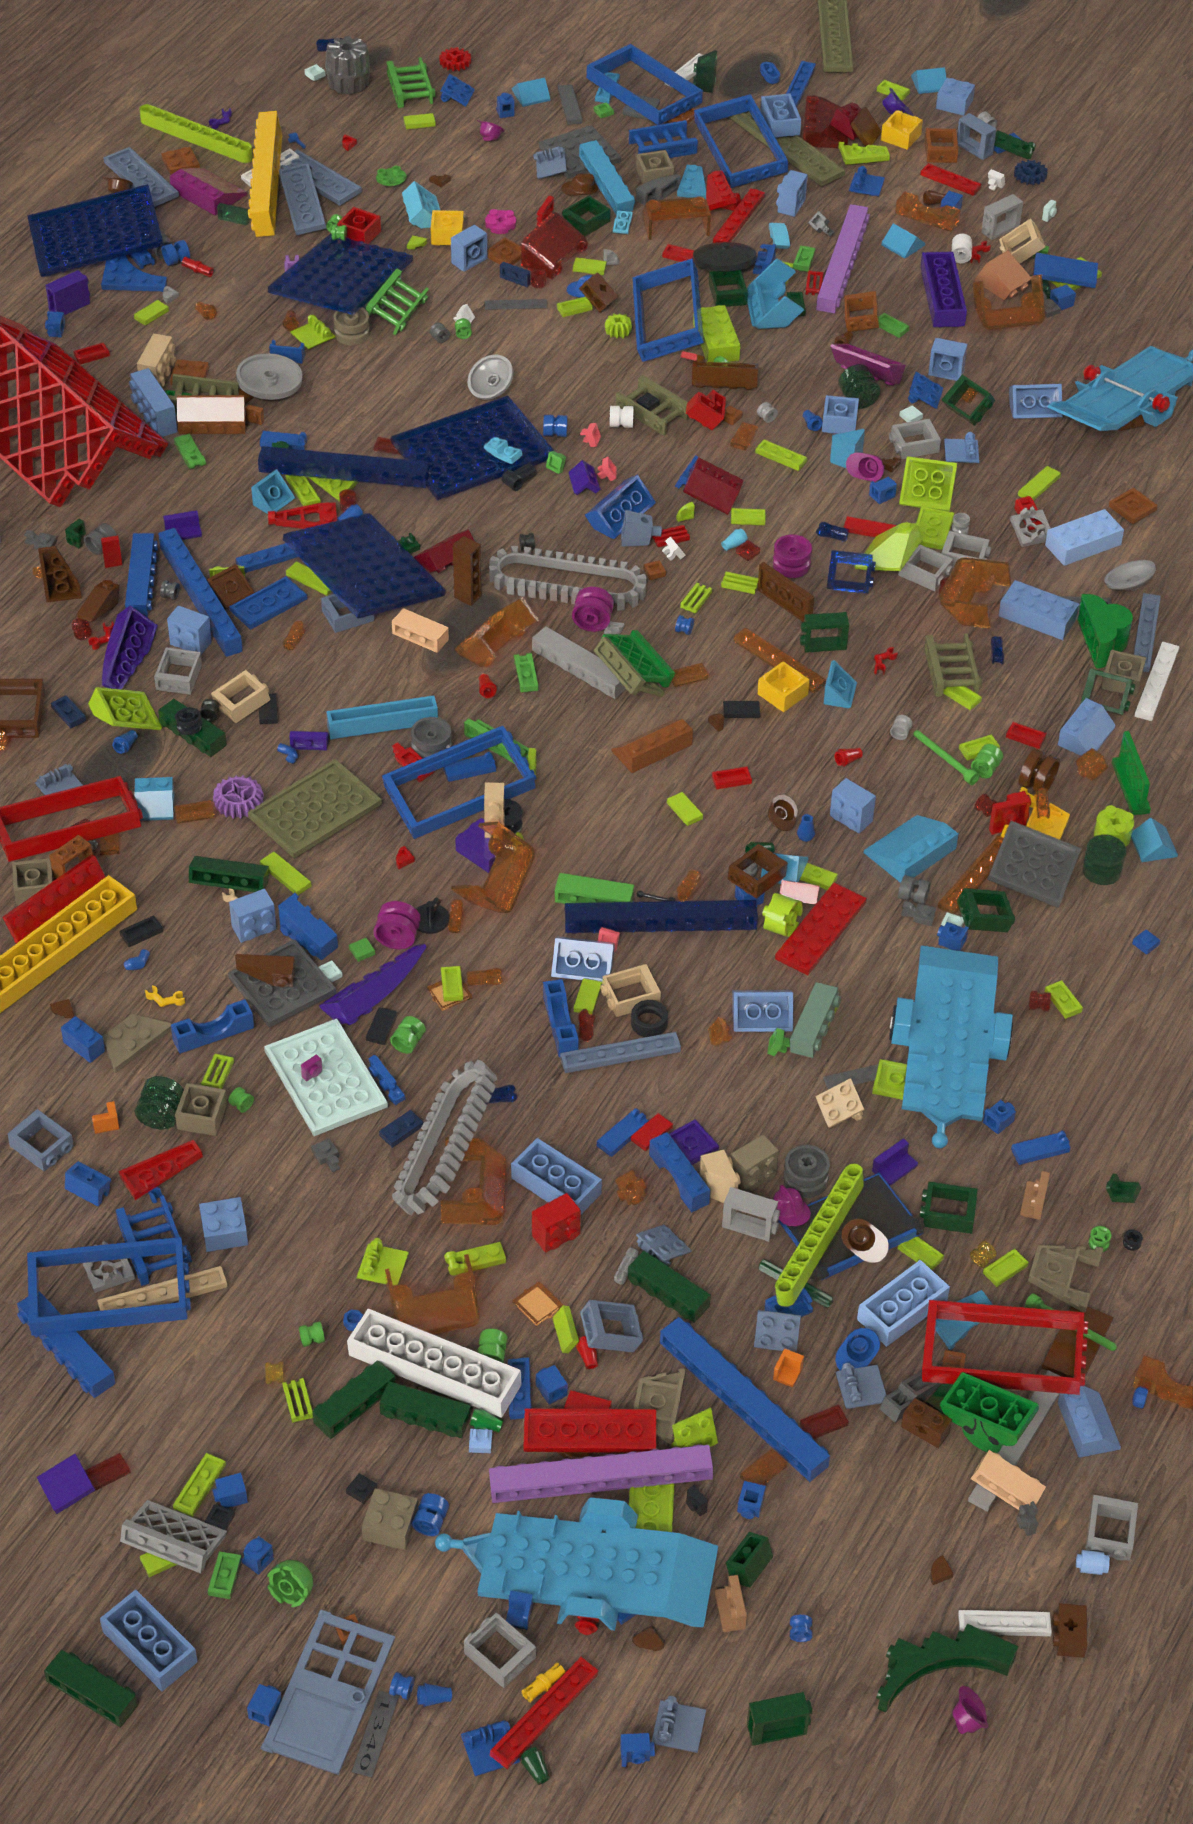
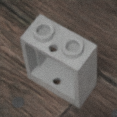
M1012 194L986 206L981 233L993 240L1020 226L1023 201ZM1006 213L1005 220L997 223V217Z
M930 419L892 425L889 439L891 443L893 442L895 451L899 453L901 459H906L907 456L917 457L939 453L941 439ZM923 434L925 440L905 443L903 439L904 437Z
M949 531L941 554L953 559L952 566L954 569L980 575L982 568H986V557L990 556L991 547H988L989 539ZM953 547L980 552V556L975 558L953 553L952 550Z
M919 544L898 575L935 591L939 586L943 585L947 576H951L954 570L952 566L953 559ZM921 560L939 568V570L932 574L915 565Z
M166 647L154 676L156 690L191 695L202 666L201 652ZM170 664L192 667L189 677L167 674Z
M730 1187L724 1201L722 1227L769 1242L772 1234L776 1235L779 1223H777L780 1211L777 1210L778 1201ZM737 1210L765 1218L766 1221L738 1213Z
M1094 1495L1090 1508L1085 1550L1104 1552V1555H1109V1557L1116 1560L1130 1561L1134 1544L1138 1503ZM1097 1515L1129 1521L1127 1543L1094 1537Z
M495 1613L491 1618H486L475 1633L472 1632L464 1640V1654L500 1686L505 1688L536 1659V1646L499 1614ZM496 1631L519 1650L501 1669L497 1668L477 1650Z

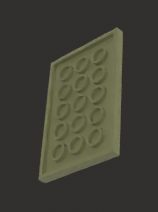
M334 759L256 806L255 809L249 810L248 818L295 859L382 805V799Z

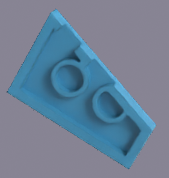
M687 164L677 190V196L706 201V186L701 166Z
M982 1290L957 1301L961 1303L993 1305ZM937 1319L936 1332L951 1351L960 1339H963L968 1334V1331L980 1322Z

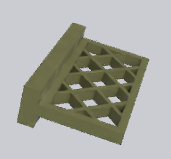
M603 637L593 651L630 694L636 696L639 691L660 697L665 694L656 682H646L607 637Z

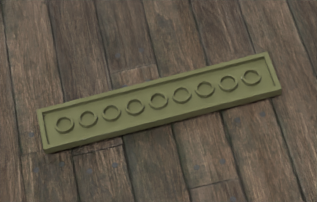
M817 0L823 72H853L847 0Z
M749 111L729 116L730 119L768 146ZM798 135L776 138L788 162L804 174H808V177L820 186L845 176L843 168Z

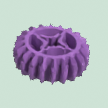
M235 775L234 778L228 776L227 780L222 779L221 783H217V787L213 792V802L215 803L216 810H219L220 814H224L226 817L231 816L233 819L235 817L241 819L242 816L248 818L249 810L255 809L256 806L263 803L264 797L262 787L257 783V780H252L251 776L245 778L244 775L242 777Z

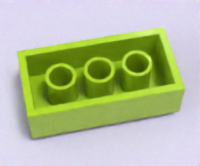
M726 306L702 307L704 343L701 344L706 361L713 362L717 356L724 357L728 362L739 361L740 343Z

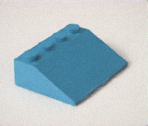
M916 815L865 849L863 853L901 883L904 875L916 877L954 851L957 847L959 833L946 823Z

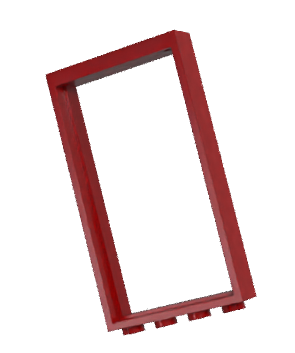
M121 776L0 807V843L8 862L59 849L77 835L86 841L139 828L141 827L140 819H143L140 808H138L136 799L133 798L132 791H129L128 783L124 782ZM119 795L128 811L11 842L5 825Z
M929 1300L922 1382L954 1384L960 1374L964 1372L1002 1389L1080 1395V1386H1085V1373H1081V1369H1086V1356H1082V1351L1087 1352V1339L1083 1338V1334H1088V1321H1084L1085 1312ZM937 1319L1077 1330L1074 1378L932 1366Z

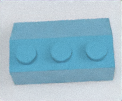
M414 181L402 192L409 221L412 225H417L421 229L430 228L432 210H440L437 197Z

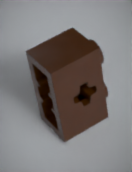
M598 272L586 280L579 288L599 313L619 297Z
M914 1398L903 1413L901 1427L939 1449L950 1434L952 1419Z
M1059 1603L1058 1610L1053 1612L1052 1624L1056 1626V1632L1053 1633V1646L1057 1647V1656L1084 1658L1087 1650V1606Z

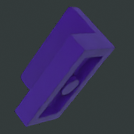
M581 460L569 471L574 494H580L585 488H588L595 494L600 490L594 467L584 460Z
M197 510L163 516L165 531L175 528L182 540L202 537Z
M290 731V747L297 750H327L329 733Z
M903 1138L873 1160L872 1172L874 1174L880 1173L888 1185L891 1186L918 1166V1162L908 1154L909 1143Z

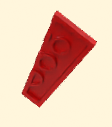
M714 171L708 174L706 211L736 203L735 196L723 171Z
M191 1140L118 1172L120 1179L136 1201L201 1159L203 1155L196 1142Z

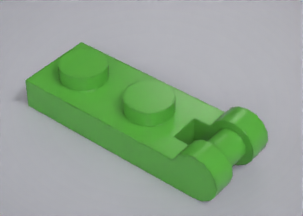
M190 434L174 438V444L189 469H193L198 465H206L204 456L200 453Z
M526 653L523 656L515 654L513 656L520 692L538 691L532 653Z

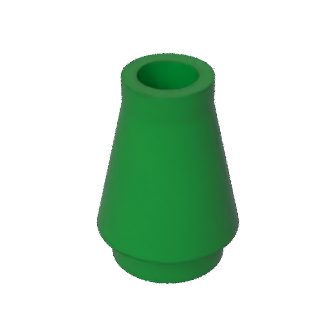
M474 1409L469 1425L473 1426L474 1429H488L499 1433L503 1420L498 1419L483 1409Z

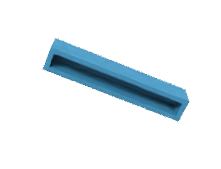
M597 140L580 144L579 157L589 173L594 175L595 183L614 213L617 215V210L632 212L635 198L630 194L627 185L623 183L622 177L616 172V168L611 164L608 155L604 153L603 147L599 145Z
M435 696L326 711L330 739L411 728L422 718H438Z

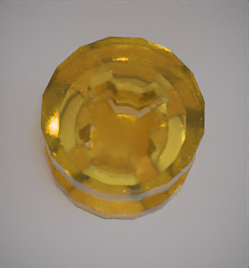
M986 1241L980 1242L978 1248L970 1252L971 1260L981 1268L986 1267L989 1260H993L997 1255L994 1247Z
M283 1361L277 1364L265 1362L266 1384L276 1381L284 1383Z

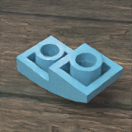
M617 210L613 233H629L633 212Z
M769 223L770 238L773 239V244H776V248L789 249L790 240L785 223Z
M494 437L484 445V449L489 453L511 464L522 456L521 449L508 446L507 440Z

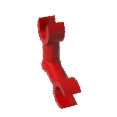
M983 241L981 245L972 246L970 262L972 263L975 259L980 263L981 256L977 252H989L991 245L987 246V241Z
M113 621L109 627L105 626V622L103 623L105 636L100 638L91 637L88 640L93 650L99 649L101 644L109 641L114 626Z
M889 647L887 652L874 656L876 664L874 667L875 675L878 669L883 671V675L885 674L886 666L882 663V660H895L897 658L898 652L892 654L894 647Z

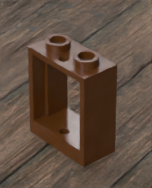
M758 844L729 865L727 879L757 899L786 877L788 863ZM756 863L768 871V873L759 880H756L743 870Z

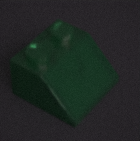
M716 50L698 57L697 63H694L693 72H696V76L693 77V84L702 89L703 92L713 93L717 70Z

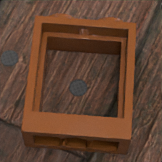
M926 128L924 141L927 162L957 163L958 142L956 129ZM931 142L952 143V147L932 146Z
M876 291L844 296L847 331L879 328ZM873 308L874 314L851 317V311Z
M77 835L49 855L54 880L66 873L64 865L75 857H79L80 863L88 856L93 855L89 842Z

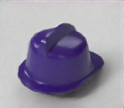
M890 88L889 95L882 101L886 110L890 114L899 110L914 116L912 111L899 99L894 90Z

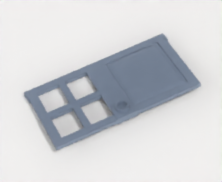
M320 1610L264 1743L261 1745V1749L339 1775L394 1643L395 1636ZM324 1623L350 1632L343 1651L317 1643ZM357 1635L384 1643L376 1663L350 1654ZM313 1650L339 1659L331 1678L305 1670ZM346 1662L372 1670L365 1689L338 1681Z

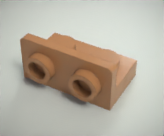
M1042 1171L1040 1179L1036 1178L1035 1182L1027 1181L1020 1212L1021 1216L1040 1220L1050 1173Z
M738 1575L729 1576L728 1585L725 1588L716 1589L714 1593L723 1632L745 1629L747 1618Z

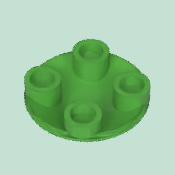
M400 166L378 169L376 176L377 182L386 186L399 185L407 178L406 173L401 170Z

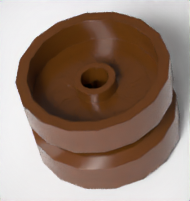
M1033 749L1021 769L1019 785L1027 789L1033 786L1034 792L1045 795L1057 776L1060 759L1052 755L1045 757V752Z

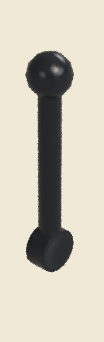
M643 891L636 893L638 898L646 897L668 902L669 905H674L676 901L674 897L664 898L646 894Z

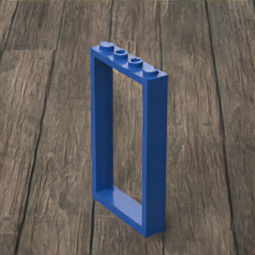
M632 44L587 65V79L657 125H661L702 103V89ZM632 61L686 97L658 110L606 76L605 73Z
M751 94L694 110L695 123L719 168L723 171L730 188L788 172V160ZM749 111L777 161L731 173L705 123Z
M693 258L632 277L637 351L642 362L704 343L698 270ZM691 275L695 328L646 343L643 290Z
M504 726L382 775L384 788L413 839L484 810V795L420 822H416L396 786L416 779L420 775L428 774L503 743L523 777L504 786V799H511L536 788L535 780L537 778L534 771L529 769L526 757L521 756L518 744L513 743L512 734L509 731L507 732Z
M176 1237L27 1253L29 1326L31 1335L188 1319L187 1311L191 1310L190 1298H186V1293H190L189 1280H185V1275H189L188 1262L184 1263V1258H188L187 1245H182V1238ZM176 1253L179 1303L40 1317L39 1267Z

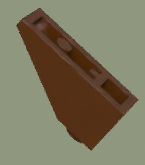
M103 580L97 584L78 611L77 617L93 622L118 604L119 585L110 580Z
M235 955L237 970L272 986L293 987L295 976V958L293 956Z

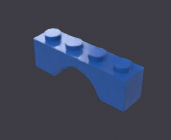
M563 979L543 982V999L558 1056L560 1057V1053L578 1050L579 1039L575 1024H572L570 1020Z
M246 999L227 1005L224 1012L213 1021L195 1023L189 1018L171 1024L172 1039L179 1054L254 1028L253 1013Z
M668 1132L651 1139L649 1146L650 1157L659 1169L664 1167L671 1173L678 1186L680 1197L691 1213L709 1205V1187Z

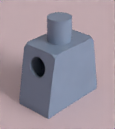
M625 510L621 531V546L649 545L651 536L661 537L662 527L653 526L652 516Z

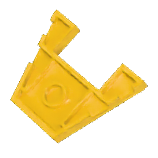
M1021 787L1020 792L1025 791L1030 796L1031 806L1029 807L1033 808L1026 827L1061 840L1070 814L1052 803H1045L1041 800L1040 796L1036 794L1033 796L1028 793V789ZM1005 824L1000 841H1003L1009 825Z

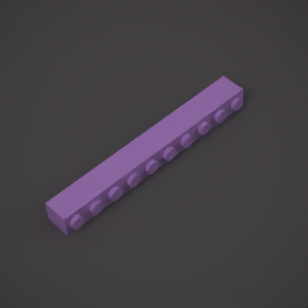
M851 204L849 206L817 297L816 310L835 313L837 307L840 308L841 298L844 296V288H847L851 269L853 270L854 260L857 258V253L860 250V245L867 229V223L870 220L868 207Z
M694 1445L693 1447H673L665 1450L653 1449L647 1452H629L619 1455L608 1454L600 1457L587 1456L582 1459H563L554 1462L542 1461L535 1464L522 1463L517 1466H497L489 1468L492 1503L629 1489L631 1487L638 1488L712 1480L713 1466L710 1446Z

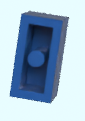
M73 1017L61 1027L63 1043L88 1062H93L105 1052L103 1036L78 1017Z

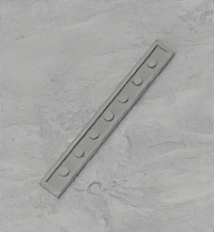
M1049 1370L1045 1374L1047 1376H1059ZM1035 1391L1030 1400L1039 1404L1037 1414L1014 1446L1004 1445L997 1454L1005 1461L1016 1466L1060 1393ZM977 1483L969 1496L968 1502L988 1512L997 1496Z

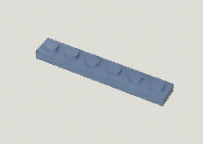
M1143 593L1134 649V655L1146 657L1143 672H1149L1161 597Z
M676 1032L564 1052L560 1053V1059L564 1072L569 1073L681 1052V1045Z

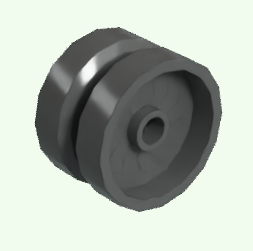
M426 717L418 720L412 726L411 747L422 758L452 747L451 728L445 720L437 717Z
M800 1145L787 1153L784 1164L783 1181L785 1187L795 1188L799 1191L802 1198H813L820 1195L828 1184L830 1161L827 1154L820 1148L812 1145Z

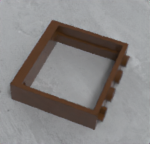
M0 679V695H37L34 720H0V738H39L45 695L43 679Z

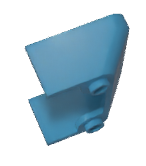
M778 258L747 287V304L751 324L757 329L785 328L804 311V308L786 296L778 301V298L783 296L786 291L785 282L796 273L793 268Z

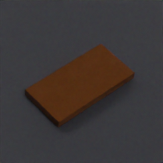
M765 562L759 564L757 591L802 622H804V615L813 614L815 598L813 595Z
M1072 1306L1069 1310L1073 1312H1081ZM1087 1306L1084 1313V1321H1088V1329L1105 1337L1114 1317ZM1059 1330L1042 1364V1369L1049 1370L1061 1377L1074 1378L1076 1331ZM1083 1336V1338L1087 1339V1352L1082 1351V1356H1086V1369H1081V1373H1085L1086 1377L1101 1345Z

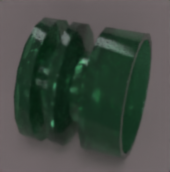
M856 364L844 370L838 380L840 389L845 397L859 398L858 409L871 406L879 398L880 387L867 366Z
M1098 835L1090 839L1083 862L1085 877L1098 885H1110L1117 882L1122 876L1126 857L1124 843L1111 835Z
M154 1076L146 1079L134 1110L136 1118L145 1126L153 1129L164 1130L173 1127L176 1123L175 1113L184 1089L179 1083L167 1077Z

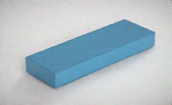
M605 73L606 76L615 82H619L620 74ZM599 87L595 101L610 103L613 95Z

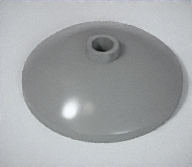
M489 355L480 359L472 367L468 375L467 383L470 392L475 397L483 400L500 396L508 389L513 380L514 370L512 364L506 357L501 355Z
M1150 560L1131 561L1111 570L1106 575L1104 581L1106 586L1113 590H1137L1153 577L1156 566Z

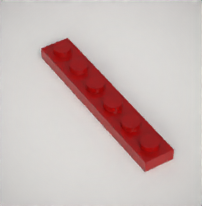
M750 188L714 236L713 243L732 242L764 199L765 192Z
M580 1657L490 1750V1756L508 1770L521 1754L533 1744L598 1676L599 1670Z

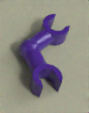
M231 108L227 112L222 109L223 118L209 120V125L212 126V129L230 122L229 117L232 116Z

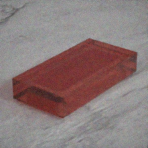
M378 437L373 448L374 451L406 456L410 442Z
M839 1405L800 1420V1426L803 1431L808 1432L813 1439L844 1428L849 1424Z
M120 1453L85 1470L95 1491L131 1473L130 1468Z

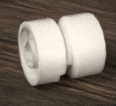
M958 234L952 240L951 252L954 253L956 263H966L972 257V239L967 234Z
M610 406V427L619 428L620 425H623L625 428H633V406H624L623 409L620 406Z

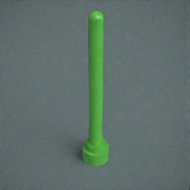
M919 730L914 731L913 734L917 739L962 773L964 780L969 785H974L979 780L980 774L976 770L967 769Z
M1034 1293L1028 1297L1025 1303V1308L1054 1310L1045 1305L1041 1297ZM1088 1329V1334H1083V1336L1110 1351L1117 1349V1345L1090 1329Z

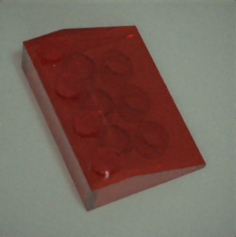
M807 96L803 140L813 147L839 149V142H844V145H848V137L830 125L836 109L840 108V106L823 97Z

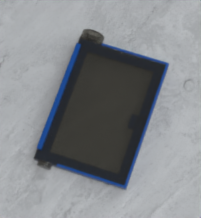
M880 1173L864 1179L863 1189L811 1274L810 1279L812 1282L816 1283L864 1261L843 1243L842 1230L850 1220L864 1219L875 1226L887 1238L888 1250L923 1234L925 1224L922 1218H914ZM828 1196L807 1205L811 1215L810 1219L803 1225L788 1226L780 1220L778 1221L797 1247Z

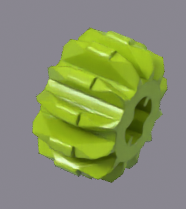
M613 313V316H608V319H606V334L610 335L611 338L616 337V339L619 337L623 339L624 336H629L632 330L631 319L626 314L621 315L619 313L616 315Z

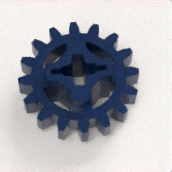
M1035 160L1021 161V163H1017V166H1015L1014 177H1016V180H1021V183L1026 182V185L1040 184V182H1045V179H1047L1048 169L1045 168V165H1041V162L1036 163Z

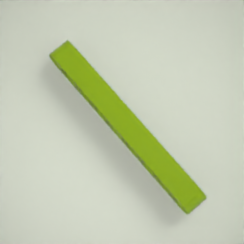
M149 104L139 107L141 123L242 163H249L253 159L252 145L248 142Z
M850 1164L845 1167L776 1281V1299L779 1305L788 1307L795 1303L863 1189V1169L860 1165Z

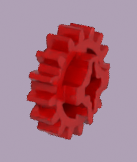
M451 47L450 50L445 49V52L442 51L441 55H439L440 65H442V68L447 67V70H465L471 64V54L468 53V50L464 51V48L459 50L458 47L454 49Z

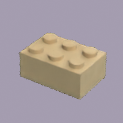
M153 333L137 362V370L149 368L161 387H164L165 380L170 376L171 369L176 363V357H174L175 344H173L172 337Z

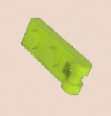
M501 1242L460 1252L450 1251L444 1255L446 1263L449 1264V1273L453 1276L506 1263V1256Z

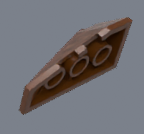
M56 546L38 548L46 603L81 599L80 583Z

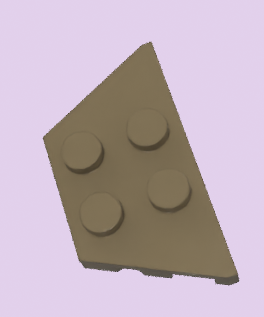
M131 1014L104 1034L103 1041L111 1060L113 1071L117 1073L171 1032V1023Z
M683 1368L679 1369V1372L669 1375L665 1372L654 1377L640 1378L633 1408L656 1409V1436L668 1444L672 1443L674 1434L672 1425L676 1424L686 1369Z

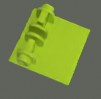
M315 315L308 316V324L290 331L301 343L305 344L307 349L335 338L330 328L326 327Z
M375 1238L367 1245L357 1279L397 1287L409 1252L383 1247L382 1240Z
M711 1408L672 1425L675 1438L674 1442L671 1443L672 1448L693 1447L694 1445H709L712 1447L718 1444Z

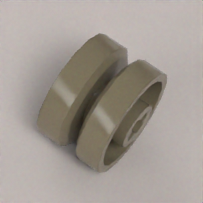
M355 305L339 308L334 313L336 340L349 346L359 345L367 341L370 336L368 312L364 308Z

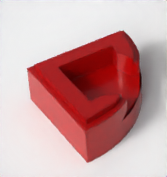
M345 134L342 137V146L347 151L357 144V139Z
M405 846L398 850L396 856V866L398 869L415 862V857Z

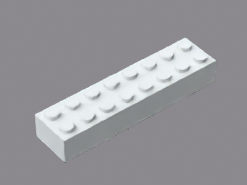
M367 1309L347 1340L349 1356L371 1365L378 1360L393 1374L478 1409H483L500 1418L503 1417L522 1385L521 1370L371 1309Z

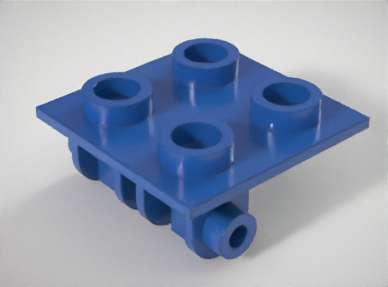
M449 74L440 90L442 92L441 100L446 102L452 98L466 107L475 89Z
M861 166L858 168V172L854 174L849 191L879 196L885 177L868 175L866 167Z
M915 372L908 400L910 403H915L920 399L937 409L943 387L924 375Z
M502 1720L461 1734L475 1776L504 1768L490 1756V1750L509 1732L510 1726L508 1721ZM519 1758L513 1764L520 1763Z

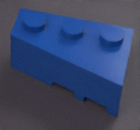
M294 893L278 905L280 930L283 935L289 936L293 940L295 939L312 956L323 960L338 948L337 934L321 918L317 920L310 913L312 909L308 905L304 907L297 900L299 896Z

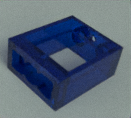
M831 550L827 589L869 593V587L873 588L874 577H871V572H875L876 561H873V555ZM837 562L867 566L865 583L835 580Z

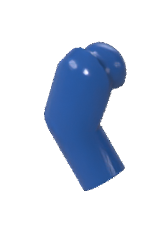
M282 743L278 745L277 751L286 754V761L294 764L296 759H298L296 750Z
M142 949L138 957L129 958L124 962V968L126 970L144 968L150 955L149 951Z

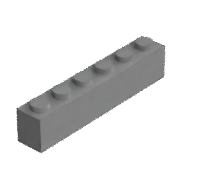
M545 626L532 637V651L558 665L563 670L570 672L577 678L582 679L604 694L615 699L626 690L598 656Z

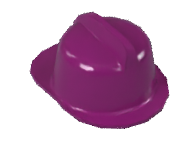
M477 120L481 123L480 135L484 141H495L502 132H505L502 127L496 124Z
M855 452L847 458V471L855 478L875 482L884 473L885 465L876 455Z
M780 1185L773 1200L778 1201L779 1220L788 1226L803 1225L810 1219L811 1212L809 1207L801 1198L798 1190L795 1188H785L783 1185Z
M961 1686L959 1688V1701L952 1711L959 1733H974L980 1728L987 1729L986 1710L981 1699L971 1688Z

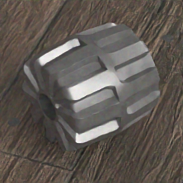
M345 36L344 39L335 38L334 43H328L325 68L329 87L340 94H354L363 91L368 86L370 76L369 53L366 43L361 39H352L350 36Z

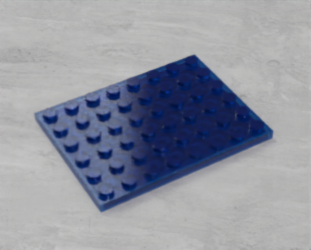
M148 184L27 215L41 277L164 245Z
M329 234L269 285L268 293L354 315L374 297L396 269L402 271L413 261V255L394 251L390 248H382L378 245L366 244L363 241H354L350 238H346L345 241H341V239L332 240V234Z
M508 395L390 437L391 443L437 500L501 478L507 470L515 471L528 463H531L533 466L547 461L549 452L554 451ZM494 437L507 440L508 446L521 449L522 456L511 464L489 453L484 449V445Z
M370 513L283 534L282 540L358 619L445 596L446 590Z

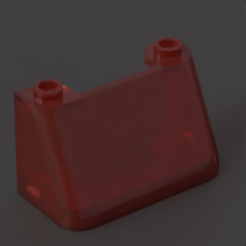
M552 212L523 239L521 244V267L553 280L561 273V261L575 248L580 253L587 249V238L562 215Z

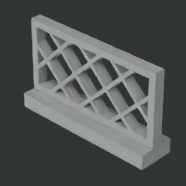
M147 1500L131 1520L126 1519L122 1524L120 1542L201 1574L205 1569L206 1561L224 1540L227 1531ZM149 1509L157 1512V1514L147 1515L146 1511ZM172 1518L177 1520V1522L167 1523L166 1519ZM161 1520L162 1524L152 1526L150 1523ZM139 1523H146L147 1527L142 1526ZM193 1526L197 1530L187 1531L186 1527ZM181 1528L182 1532L171 1533V1529ZM158 1531H166L167 1535L160 1533ZM213 1534L217 1538L207 1539L206 1535ZM201 1536L202 1540L192 1542L190 1537ZM184 1538H185L187 1542H183V1541H180V1540H178V1539H184ZM203 1546H205L207 1550H203V1549L198 1548V1547H203Z

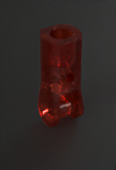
M583 1009L578 1015L579 1037L584 1041H589L594 1036L595 1016L593 1014L590 1015L587 1009Z

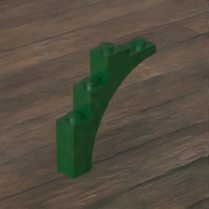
M970 1624L966 1625L964 1631L960 1630L958 1632L956 1640L933 1631L930 1638L925 1637L921 1648L898 1638L895 1646L891 1644L886 1654V1657L889 1658V1670L885 1680L888 1682L885 1687L881 1685L877 1693L876 1699L879 1700L878 1709L887 1712L894 1699L907 1686L920 1677L938 1670L953 1667H975L1008 1676L1016 1659L1019 1646Z

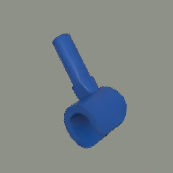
M296 132L288 134L290 137L288 138L289 143L296 142L303 149L306 148V145L299 140Z
M159 1187L148 1192L152 1203H157L156 1198L162 1196Z

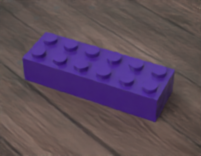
M922 252L920 269L933 327L965 326L967 309L954 253Z

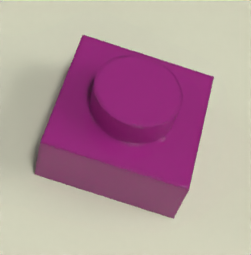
M317 1054L301 1064V1075L306 1082L317 1077L322 1072V1059Z

